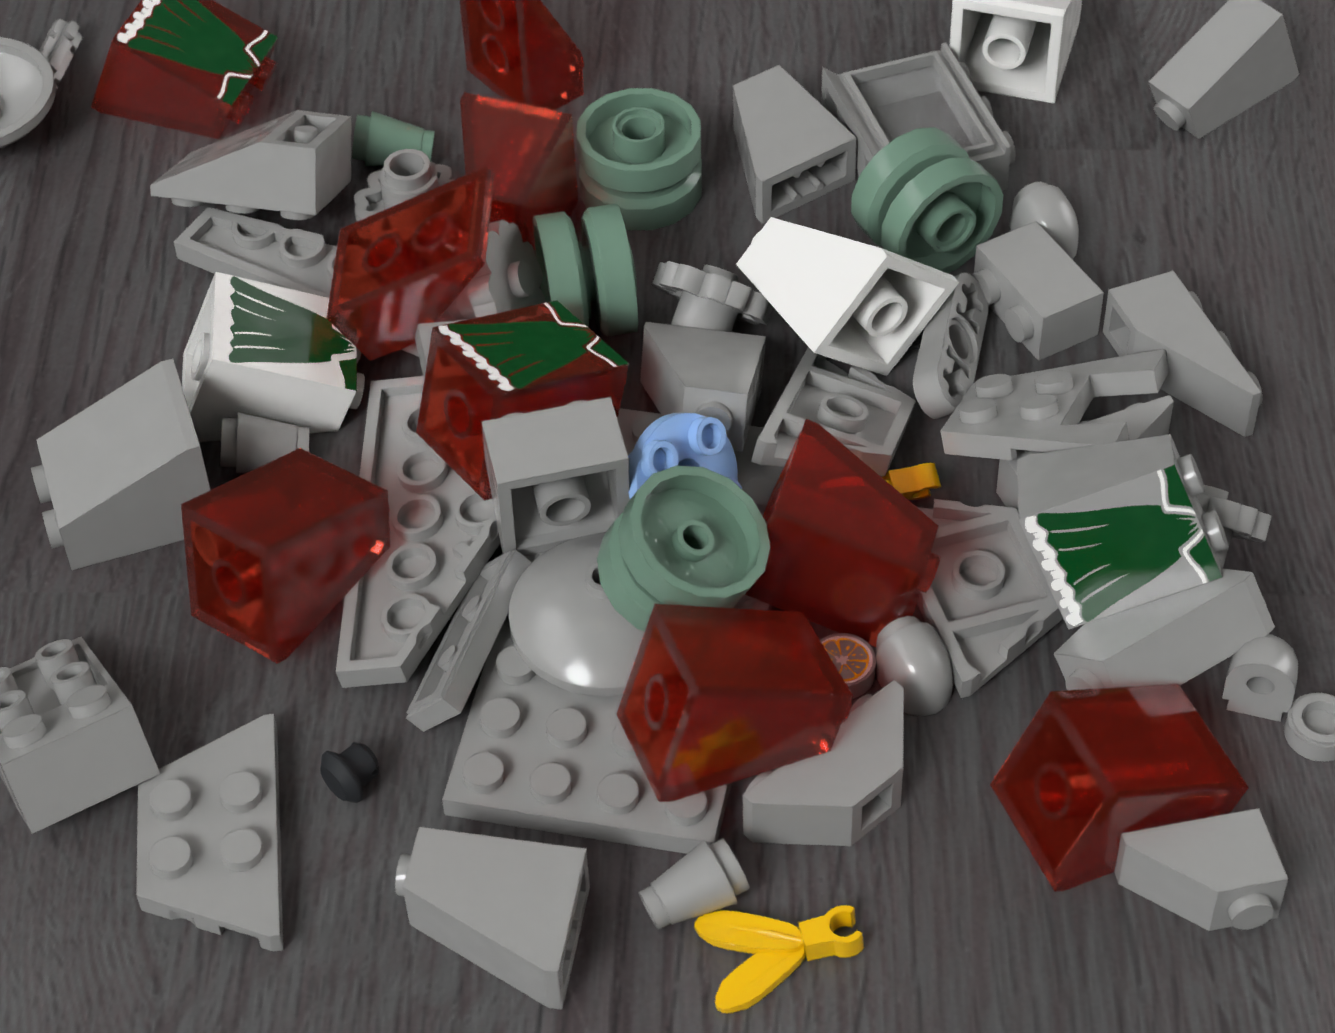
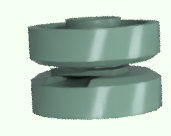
M628 88L606 94L587 106L577 121L576 133L577 155L580 162V197L586 208L617 203L621 210L626 230H654L675 224L690 214L702 197L701 120L692 105L675 94L658 89Z
M936 127L916 128L893 139L878 151L861 172L852 193L851 214L858 227L875 244L883 247V249L945 273H950L976 254V246L986 242L993 234L1002 214L1003 192L998 181L979 163L971 160L966 150L949 134Z
M618 204L585 209L581 218L582 244L581 241L577 240L572 220L564 211L533 216L535 255L543 274L540 289L545 301L552 307L557 318L562 323L582 324L587 327L559 324L547 306L545 310L546 321L556 322L562 327L587 328L573 330H586V333H588L592 305L598 329L605 336L637 332L636 271L631 246ZM559 301L582 323L562 321L556 309L549 302Z
M676 465L652 474L636 491L625 506L622 514L613 522L603 536L597 556L600 584L614 609L636 629L664 640H692L712 632L763 574L769 556L770 542L766 521L753 499L730 478L704 467Z

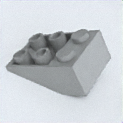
M296 110L197 149L188 154L150 185L151 196L171 198V202L174 205L182 207H195L207 202L223 204L226 210L233 213H253L259 209L280 211V215L286 219H310L316 216L351 182V116Z
M82 637L72 641L62 639L51 642L40 648L36 652L35 657L10 669L0 667V776L32 834L160 774L132 704Z

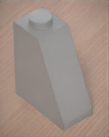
M1228 0L1148 82L1156 102L1154 111L1161 121L1176 131L1182 127L1200 139L1290 84L1299 75L1283 14L1261 0Z
M780 65L733 85V128L755 216L762 224L766 223L770 217L776 218L855 180L857 138Z
M646 322L643 334L640 382L662 416L672 413H696L705 417L717 418L723 423L733 450L743 452L761 394L766 336Z
M1221 568L1222 578L1084 624L1054 653L1066 680V689L1076 702L1077 707L1128 716L1236 654L1245 643L1258 637L1267 636L1275 628V625L1253 572Z
M419 827L412 854L402 853L395 878L396 895L405 897L409 924L544 1006L553 1009H563L590 889L587 850L585 848Z

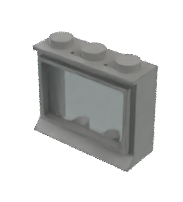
M942 43L941 50L939 51L936 50L838 75L822 67L821 105L857 138L858 176H860L874 155L896 137L916 128L936 127L949 134L966 150L971 160L979 163L998 181L1001 190L1007 189L1009 165L1015 162L1013 140L1007 131H1001L993 118L992 108L988 99L985 96H979L972 84L967 65L964 62H958L947 43Z

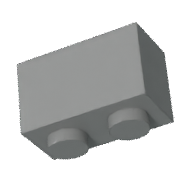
M1036 221L976 246L975 267L972 276L979 282L988 306L1005 323L1010 336L1016 342H1022L1038 361L1098 335L1104 292Z

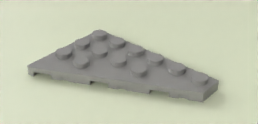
M601 357L575 359L563 367L534 380L521 389L515 388L511 384L510 379L505 377L514 388L510 391L500 389L498 385L501 383L497 379L491 380L489 377L487 383L426 389L424 376L371 381L336 664V675L342 688L407 682L480 574L484 565L487 564L501 543L485 462L482 421L501 418L510 413H529L565 406L570 402L578 400H596L608 383L609 373L604 359ZM530 364V365H528V366H525V367H523V368H521V369H519V370H517V371L511 373L510 375H508V377H511V376L514 375L515 373H518V372H520V371H522V370H524V369H526V368H528V367H530V366H532V365H534V364ZM496 368L499 371V374L503 376L501 374V370L499 368Z

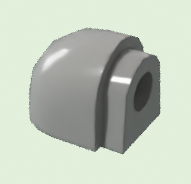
M1034 182L1021 189L1013 202L1009 223L1011 231L1036 221L1073 259L1077 255L1079 226L1075 211L1065 194L1059 187L1048 185L1044 182Z
M914 616L898 618L885 626L878 634L875 650V678L880 686L884 688L893 680L904 688V712L909 715L927 716L936 714L944 709L952 698L953 669L947 649L935 628L929 623L920 622Z
M1268 634L1265 637H1257L1245 643L1236 654L1232 655L1222 699L1228 700L1226 710L1280 722L1282 713H1288L1289 709H1291L1297 684L1298 660L1293 648L1284 639Z

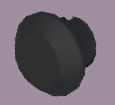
M353 742L350 747L340 754L328 750L324 752L321 757L320 773L326 785L335 796L343 801L358 803L363 800V786L374 778H378V759L368 746Z

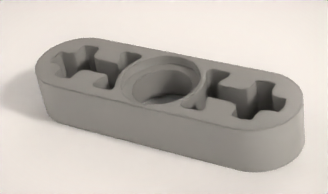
M966 272L954 276L960 283L925 326L914 370L913 389L915 397L921 409L933 419H940L952 414L975 379L988 316V303L979 282L975 277Z

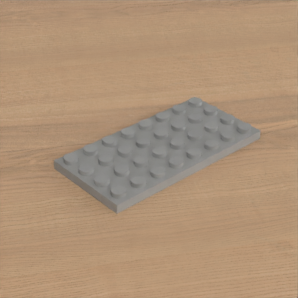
M614 407L628 455L633 451L636 442L644 430L655 420L662 417L661 414ZM750 426L743 452L734 451L737 461L738 482L742 490L753 499L766 521L770 551L763 574L712 632L704 635L698 650L680 671L656 686L627 695H584L562 689L541 678L529 668L517 652L510 632L508 612L486 659L442 798L444 814L446 816L688 854L702 841H705L708 846L718 841L793 519V506L797 501L804 471L801 468L760 465L751 462L757 439L764 427ZM544 552L527 555L524 557H526L529 561L533 562Z

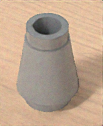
M238 412V418H222L220 467L236 468V474L295 466L296 464H308L309 427H297V425Z
M722 838L709 846L705 841H702L651 882L649 887L639 891L638 894L654 925L660 930L669 924L673 925L737 904L736 896L750 888L736 857Z

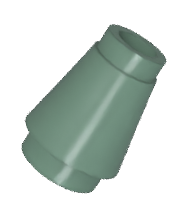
M372 111L371 116L357 115L352 159L365 161V167L384 166L386 158L392 153L403 149H415L425 153L431 161L435 131L424 130L422 127Z

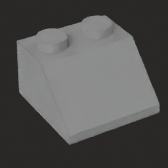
M611 397L591 401L578 400L570 402L565 406L529 413H510L501 418L482 421L485 462L503 554L514 549L523 556L542 553L577 537L606 533L630 501L629 458Z

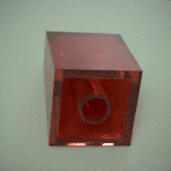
M464 92L460 98L471 234H478L480 225L505 220L518 226L522 242H529L535 251L533 216L564 211L570 217L578 202L572 114Z
M806 419L769 496L762 515L766 521L770 542V551L765 571L745 595L839 633L858 636L869 645L876 647L878 634L885 626L898 618L913 616L919 599V593H916L915 590L917 589L924 593H927L941 560L940 555L931 552L939 525L821 425Z
M298 448L181 504L191 616L276 664L287 659L391 547L388 490L302 448Z
M654 604L616 715L658 802H672L831 751L841 724L847 720L850 714L853 694L803 612Z
M1179 684L1051 691L990 784L1054 892L1066 891L1113 873L1115 871L1121 833L1229 814L1249 789Z

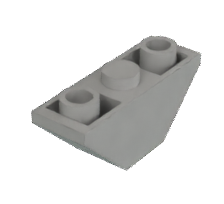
M893 680L875 695L867 694L862 696L851 706L842 720L825 733L816 732L809 736L801 744L796 755L775 771L766 770L759 774L749 784L743 794V834L752 843L852 846L901 807L903 778L904 688Z

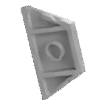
M808 347L757 439L751 462L760 465L885 476L908 426L916 400L897 388L882 383L877 379L876 375L866 369L853 365L850 367L848 374L827 361L825 356L814 353Z
M882 493L875 495L874 513L925 622L935 628L947 649L953 669V682L961 698L971 696L1063 619L1018 520L1016 508L986 504L979 507H971L960 501L935 499L933 509L895 505L896 494Z
M267 714L159 769V775L138 784L136 896L141 911L170 920L186 919L191 921L196 928L221 936L225 928L258 938L260 947L263 949L281 951L284 949L278 729L274 714Z

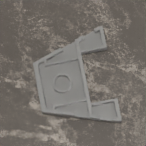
M1166 349L1013 376L994 374L982 377L971 385L941 429L944 453L1012 461L1017 458L1016 449L1051 452L1129 440L1127 422L1078 423L1094 397L1158 393L1169 373Z

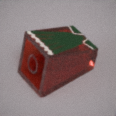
M141 0L112 39L91 108L103 114L219 139L231 121L240 125L244 120L255 96L250 94L253 88L256 87L263 91L270 81L278 62L270 58L278 37L213 0Z
M557 300L432 327L416 433L484 501L492 499L485 462L482 421L501 418L510 413H529L565 406L573 401H591L611 397L616 417H618L629 363Z

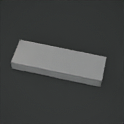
M516 549L508 551L485 564L460 602L407 710L408 715L406 719L423 732L462 712L507 617L513 589L522 573L532 563Z

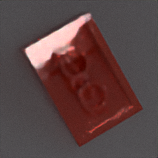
M459 0L467 70L528 120L534 123L584 95L582 72L584 59L581 51L541 0Z
M488 166L340 229L326 319L370 361L416 343L417 324L436 322L485 265L495 175Z

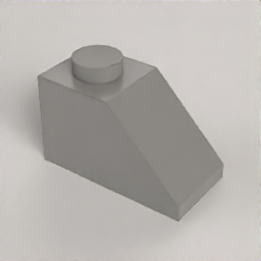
M1259 808L1121 833L1114 871L1119 885L1208 931L1233 926L1241 930L1253 929L1271 919L1278 918L1288 882V877Z

